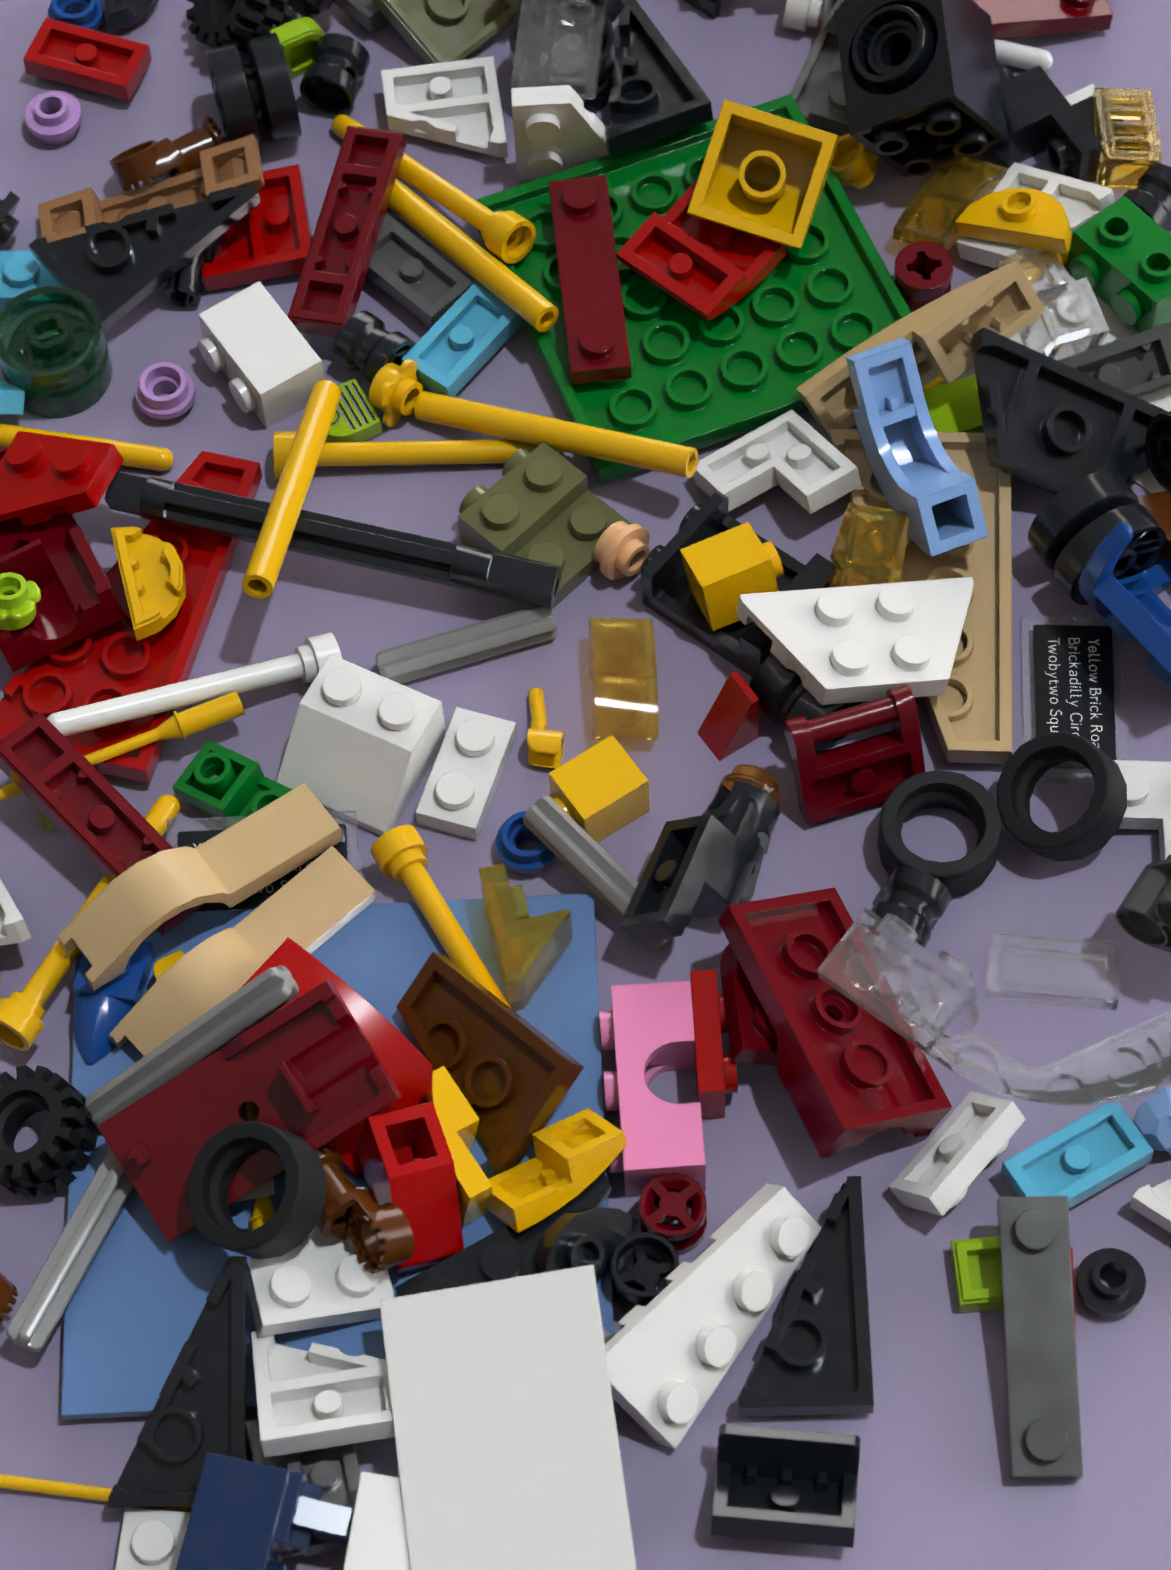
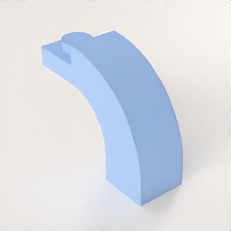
M902 337L847 356L846 361L859 407L853 410L861 441L880 489L905 533L917 547L931 557L988 537L989 534L975 478L960 470L952 462L933 426L911 342Z

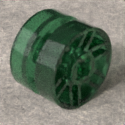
M57 286L35 288L18 295L0 311V366L4 380L8 384H12L25 391L23 410L44 418L73 416L96 404L106 393L110 385L112 362L100 315L95 305L86 296L75 290Z

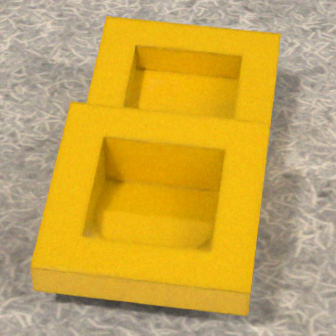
M442 1066L432 1071L426 1103L433 1102L454 1161L461 1225L464 1226L485 1215L493 1186L469 1151L473 1147L480 1119L446 1068Z
M589 1108L532 1133L536 1157L488 1179L493 1188L487 1210L517 1233L540 1222L578 1196L604 1172L627 1145L625 1133Z

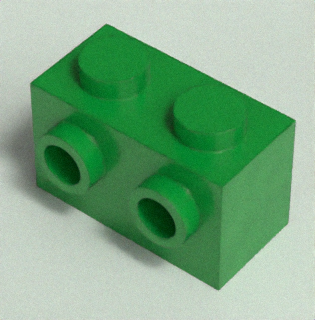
M1123 196L1073 231L1067 270L1071 272L1073 278L1081 287L1088 290L1091 289L1106 302L1123 323L1132 325L1141 332L1171 321V234L1127 197Z

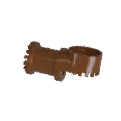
M207 116L199 121L197 129L173 141L164 138L158 142L150 140L118 154L109 163L122 190L129 192L133 190L132 184L135 190L140 188L138 183L142 181L144 186L148 185L147 178L149 177L154 182L157 180V176H164L163 173H169L171 177L201 168L199 152L221 145L227 139L225 136L219 138L222 130L218 128L212 117Z
M328 1148L323 1149L321 1153L317 1150V1155L326 1174V1201L318 1222V1229L323 1236L330 1238L332 1241L345 1239L351 1247L353 1254L357 1255L358 1263L366 1262L367 1264H364L363 1268L366 1271L369 1270L372 1274L410 1260L414 1253V1238L410 1224L402 1210L390 1202L378 1206L367 1190L357 1189L344 1173V1160L338 1152L334 1153Z

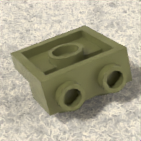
M543 441L532 452L525 448L514 452L503 467V477L490 489H486L482 485L473 488L460 504L458 523L460 540L463 545L561 566L562 576L554 607H556L600 567V564L594 560L593 553L602 533L617 521H625L629 525L631 523L588 490V476Z

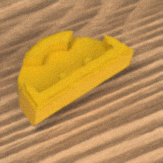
M1008 188L987 194L970 204L955 221L958 236L1068 254L1072 239L1064 206L1052 195L1032 188Z
M135 526L110 528L135 637L139 641L160 632L177 616L186 597L184 567L174 546L169 542H163L157 537L143 534L142 528Z

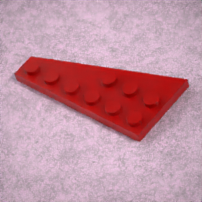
M201 451L176 482L254 499L262 478L260 462ZM150 521L143 529V534L157 537L163 542L172 544L184 567L186 597L177 616L160 632L137 641L117 561L105 576L115 593L125 618L31 663L22 675L16 673L2 689L4 697L0 701V741L39 712L47 718L55 712L188 680L239 540ZM177 709L64 737L84 756L155 729L173 715V711ZM165 740L156 741L96 764L94 767L103 774L150 784Z

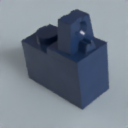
M206 1452L176 1570H286V1564L277 1562L279 1554L293 1557L295 1550L308 1552L311 1538L348 1545L354 1510L321 1501L324 1490L323 1486L309 1483L302 1472Z

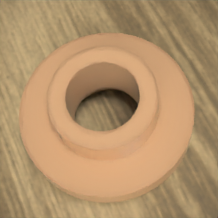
M617 521L610 525L598 539L593 553L594 560L600 564L602 574L610 580L616 581L625 576L631 577L638 573L644 560L650 553V548L648 547L649 532L639 524L629 525L625 521Z

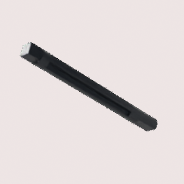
M118 471L105 494V500L109 509L139 515L142 519L252 543L257 542L270 506V502L150 476L146 478ZM301 510L287 549L288 551L547 608L554 607L562 576V567L559 565Z

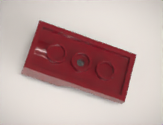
M4 446L0 448V460L6 452ZM58 514L48 521L26 527L19 517L0 522V574L7 572L20 574L25 578L26 582L34 581L41 591V600L36 603V616L29 625L18 630L8 631L0 629V649L13 672L125 618L115 593L73 514Z
M836 888L728 905L718 919V922L777 1035L778 1075L821 1159L835 1156L840 1149L859 1145L871 1135L892 1127H900L904 1135L913 1133L915 1138L928 1136L951 1110L952 1105ZM826 1012L833 1014L837 1020L831 1018Z
M325 981L238 1035L218 1051L102 1122L97 1127L169 1243L195 1227L187 1206V1180L196 1155L214 1134L233 1123L246 1122L240 1114L241 1106L245 1102L251 1101L258 1106L259 1114L255 1119L256 1121L296 1134L317 1151L403 1096L332 981ZM260 1150L245 1159L233 1176L228 1191V1205L285 1171L281 1158L274 1152Z

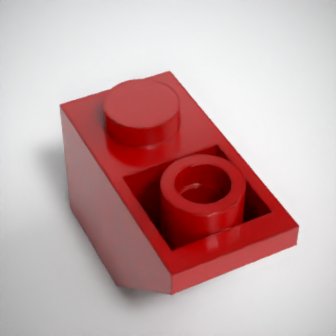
M433 1102L368 1117L356 1152L371 1196L378 1206L390 1202L401 1209L413 1232L414 1253L410 1260L395 1265L397 1272L400 1273L439 1263L463 1250L464 1244L454 1161Z

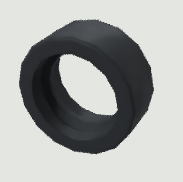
M1065 731L1045 733L1020 745L1007 760L997 783V805L1005 829L1021 844L1038 855L1056 861L1083 859L1102 849L1119 830L1127 809V784L1118 764L1085 737ZM1074 761L1083 764L1091 771L1094 778V794L1088 810L1075 824L1060 832H1049L1040 829L1030 816V798L1036 783L1047 770L1062 762Z
M944 770L914 774L897 784L883 802L877 839L882 866L889 875L897 866L915 867L940 880L947 887L951 898L967 894L982 885L996 865L1002 831V821L998 805L983 785L964 774ZM940 807L955 810L970 819L976 827L978 834L976 847L970 854L960 860L943 863L925 860L909 851L904 845L901 836L903 822L907 817L922 809Z
M256 1120L233 1123L211 1136L196 1155L187 1180V1206L196 1229L213 1245L255 1259L281 1257L301 1245L318 1224L326 1201V1174L317 1152L300 1136ZM260 1150H268L276 1153L281 1158L285 1168V1191L279 1208L269 1221L255 1230L247 1231L238 1228L232 1220L228 1205V1191L235 1172L245 1159Z

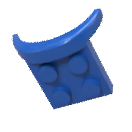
M1120 522L1099 544L1086 563L1080 575L1079 591L1082 597L1099 615L1105 618L1108 625L1121 638L1132 645L1138 640L1152 655L1146 662L1148 667L1165 684L1171 687V609L1157 596L1171 585V561L1165 558L1143 572L1117 580L1112 575L1120 555L1133 537L1131 526L1125 522Z

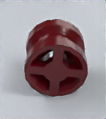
M932 242L909 244L899 251L895 259L894 282L911 312L951 291L953 260L948 251ZM923 274L930 276V279H924Z
M676 1172L664 1173L651 1179L642 1189L639 1198L641 1233L651 1232L663 1236L674 1246L678 1255H684L695 1249L703 1240L707 1229L706 1196L699 1183L684 1174ZM668 1219L671 1221L677 1220L681 1225L668 1223L663 1225L661 1223Z

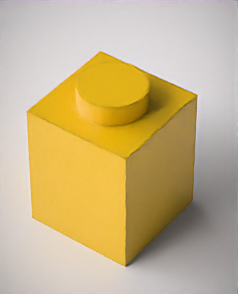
M749 522L680 549L690 592L713 631L740 621L736 613L740 594L779 591L776 578L784 575V569L778 552L771 541L761 543Z
M613 735L548 773L550 797L597 843L650 811L649 781Z

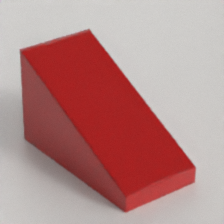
M737 670L732 672L727 678L697 732L719 761L758 738L759 698Z

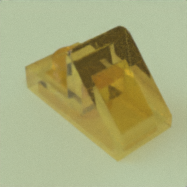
M504 863L480 868L478 870L482 900L508 1003L514 1011L524 1010L572 940L571 911L560 910L530 917L522 884L510 887Z

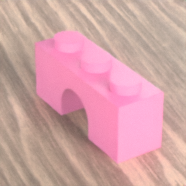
M690 980L611 986L612 1010L599 1011L602 1051L615 1050L616 1071H603L606 1112L619 1111L620 1129L625 1133L627 1145L610 1164V1174L624 1173L625 1196H639L642 1189L651 1179L664 1173L675 1172L691 1177L699 1183L703 1191H706V1163L701 1103L674 1104L665 1102L657 1098L648 1088L650 1083L664 1072L695 1068V1035Z

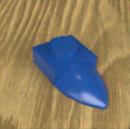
M142 941L129 958L125 972L95 991L90 987L85 973L92 965L82 953L72 986L75 998L73 1028L79 1052L87 1065H94L116 1047L110 1040L109 1033L143 997L156 954L152 942Z

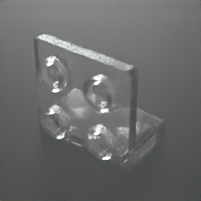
M865 908L817 969L819 978L926 1054H928L954 1019L972 1030L980 1018L975 983L970 980L973 976L971 970L948 952L940 951L936 957L916 943L919 939L918 934L895 915L887 913L882 919L868 908Z

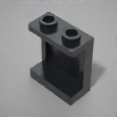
M716 491L703 506L696 504L687 512L680 524L679 532L665 547L663 545L656 546L644 560L640 571L642 576L643 604L753 677L759 666L771 654L770 649L773 641L754 621L746 626L741 621H737L713 631L690 592L680 552L682 548L741 525L740 522L733 519L728 513V497ZM756 534L761 543L767 542L766 539ZM775 546L784 569V575L776 578L779 591L836 587L837 565L818 553L804 565Z

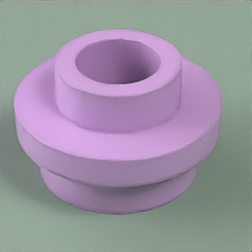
M55 90L43 92L35 96L27 104L24 118L28 130L38 140L48 145H60L70 141L77 134L82 121V111L78 100L73 95Z
M159 362L143 371L136 385L135 396L137 404L144 414L154 419L169 420L183 415L191 408L195 400L196 391L191 376L181 367L170 362ZM166 392H171V393H172V394L167 395V396H160L161 394L166 393Z

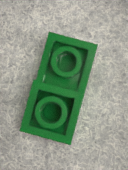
M210 740L205 742L172 786L177 796L225 829H228L292 790L264 777L258 762Z

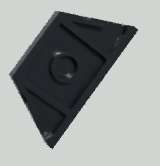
M985 327L973 334L971 347L990 466L1056 495L1078 479L1103 470L1118 472L1127 483L1149 464L1145 448L1147 427L1153 417L1168 411Z

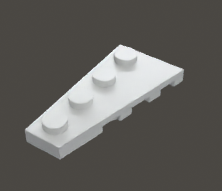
M766 1183L709 1237L710 1246L692 1263L683 1261L665 1278L668 1286L645 1307L636 1305L617 1323L620 1331L605 1344L612 1398L658 1445L672 1449L678 1447L822 1229L784 1186Z

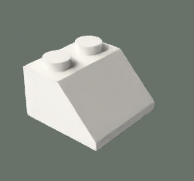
M330 654L299 703L276 782L292 790L306 783L328 813L381 836L395 827L439 753L446 735L442 701Z

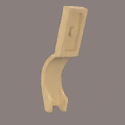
M303 783L196 848L184 846L163 850L135 863L113 879L57 935L59 944L66 953L77 946L92 965L85 973L88 984L95 991L125 972L129 958L141 942L162 923L186 909L204 903H224L232 908L323 853L331 846L341 842V828L306 783Z
M331 846L236 926L226 928L205 939L183 955L152 985L109 1033L110 1040L118 1049L129 1040L143 1056L147 1055L239 990L288 937L310 954L313 953L375 900L376 890Z

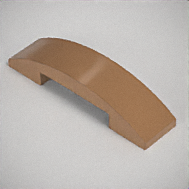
M254 134L200 151L201 168L110 198L99 200L92 187L38 204L41 237H46L48 243L86 233L85 226L103 221L108 223L118 222L126 215L170 203L176 209L210 199L209 193L230 187L239 189L251 184L258 192L265 186L258 141Z

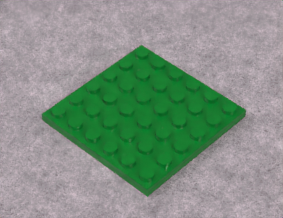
M792 94L751 107L808 125ZM718 119L695 126L684 133L673 134L612 157L608 155L476 199L493 212L515 211L535 226L536 237L529 253L519 262L508 264L491 252L489 253L559 310L556 323L545 332H539L523 318L522 321L570 422L693 447L698 450L755 430L791 409L797 414L809 411L798 394L797 387L849 350L910 314V309L832 167H830L817 209L801 250L786 246L787 255L758 285L737 303L710 321L705 320L617 259L632 378L572 384L548 181L607 176L617 253L653 212L663 217L694 182L697 183ZM588 457L600 484L643 469Z

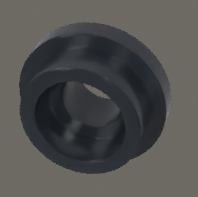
M1115 1248L1099 1249L1089 1254L1080 1264L1076 1276V1289L1082 1302L1090 1310L1103 1316L1116 1317L1131 1312L1141 1302L1146 1287V1277L1140 1263L1129 1253ZM1106 1271L1116 1272L1122 1277L1124 1284L1119 1288H1108L1101 1283L1099 1275Z

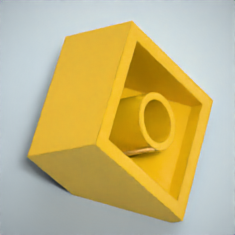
M724 99L687 214L801 250L837 149L838 135Z

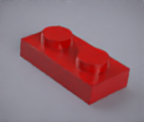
M45 18L23 58L27 74L129 102L152 60L149 45L50 18Z
M717 969L690 971L695 1035L697 1102L701 1103L702 1119L725 1118V1094L738 1093L736 1062L732 1061L731 1053L723 1054L721 1033H728L723 993L718 994Z

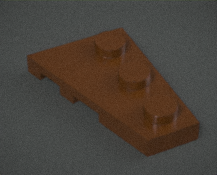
M432 952L396 1007L426 1057L431 1062L434 1070L442 1066L446 1068L480 1119L477 1133L489 1151L486 1155L496 1174H500L520 1164L533 1144L532 1133L544 1128L584 1066L449 958Z

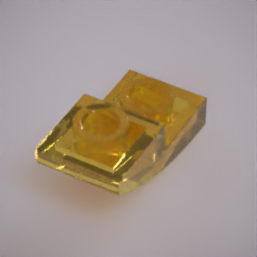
M959 157L947 161L925 182L912 198L894 227L893 239L909 244L932 242L948 251L957 244L956 242L960 237L958 236L955 221L970 204L994 191L1007 173V168L970 157Z
M849 502L830 555L831 561L837 568L831 587L900 582L908 535V514L905 511Z
M590 618L589 681H592V740H604L613 735L616 740L655 741L659 738L658 690L652 619Z

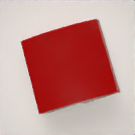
M694 182L663 217L653 212L616 255L620 262L705 320L710 321L729 309L758 285L787 255L785 245L688 215L687 211L697 184Z

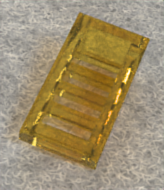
M1095 87L1093 92L1095 136L1102 144L1097 175L1098 185L1137 187L1138 179L1153 164H1162L1161 144L1152 89ZM1109 106H1125V107H1138V108H1120V107H1109ZM1111 119L1139 120V122H1116ZM1114 134H1133L1140 135V137L1114 136ZM1116 148L1141 149V151L1116 150Z

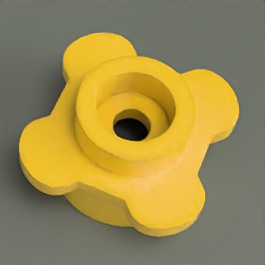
M848 133L837 139V149L831 167L842 186L851 185L857 189H862L873 181L877 170L876 161L879 157Z
M412 359L405 360L401 366L395 363L386 364L378 371L371 383L369 402L372 406L384 412L382 423L388 427H394L399 422L401 415L407 416L414 411L416 399L420 392L423 391L422 382L418 381L416 376L418 364Z

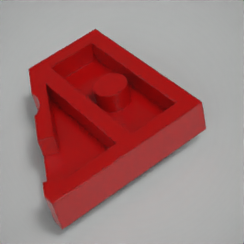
M299 164L262 171L265 186L258 191L261 203L219 237L220 244L212 263H204L201 273L207 292L302 272L312 235L303 177Z
M18 431L0 460V522L19 517L26 527L48 521L58 514L65 513L70 515L96 508L124 461L123 457L114 444Z

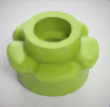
M7 572L0 574L1 630H18L26 627L34 620L37 612L36 603L41 600L40 588L34 581L26 582L25 578L17 573Z

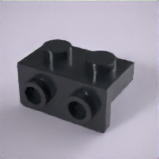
M737 1424L720 1425L711 1535L853 1548L860 1437L853 1434Z

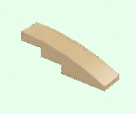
M1013 261L957 287L902 317L843 354L797 387L796 390L822 432L828 437V429H849L856 424L853 410L859 407L846 361L847 356L903 337L911 342L922 389L937 377H941L950 384L974 366L971 340L975 332L985 327L1006 338H1011L1046 310L1020 264Z

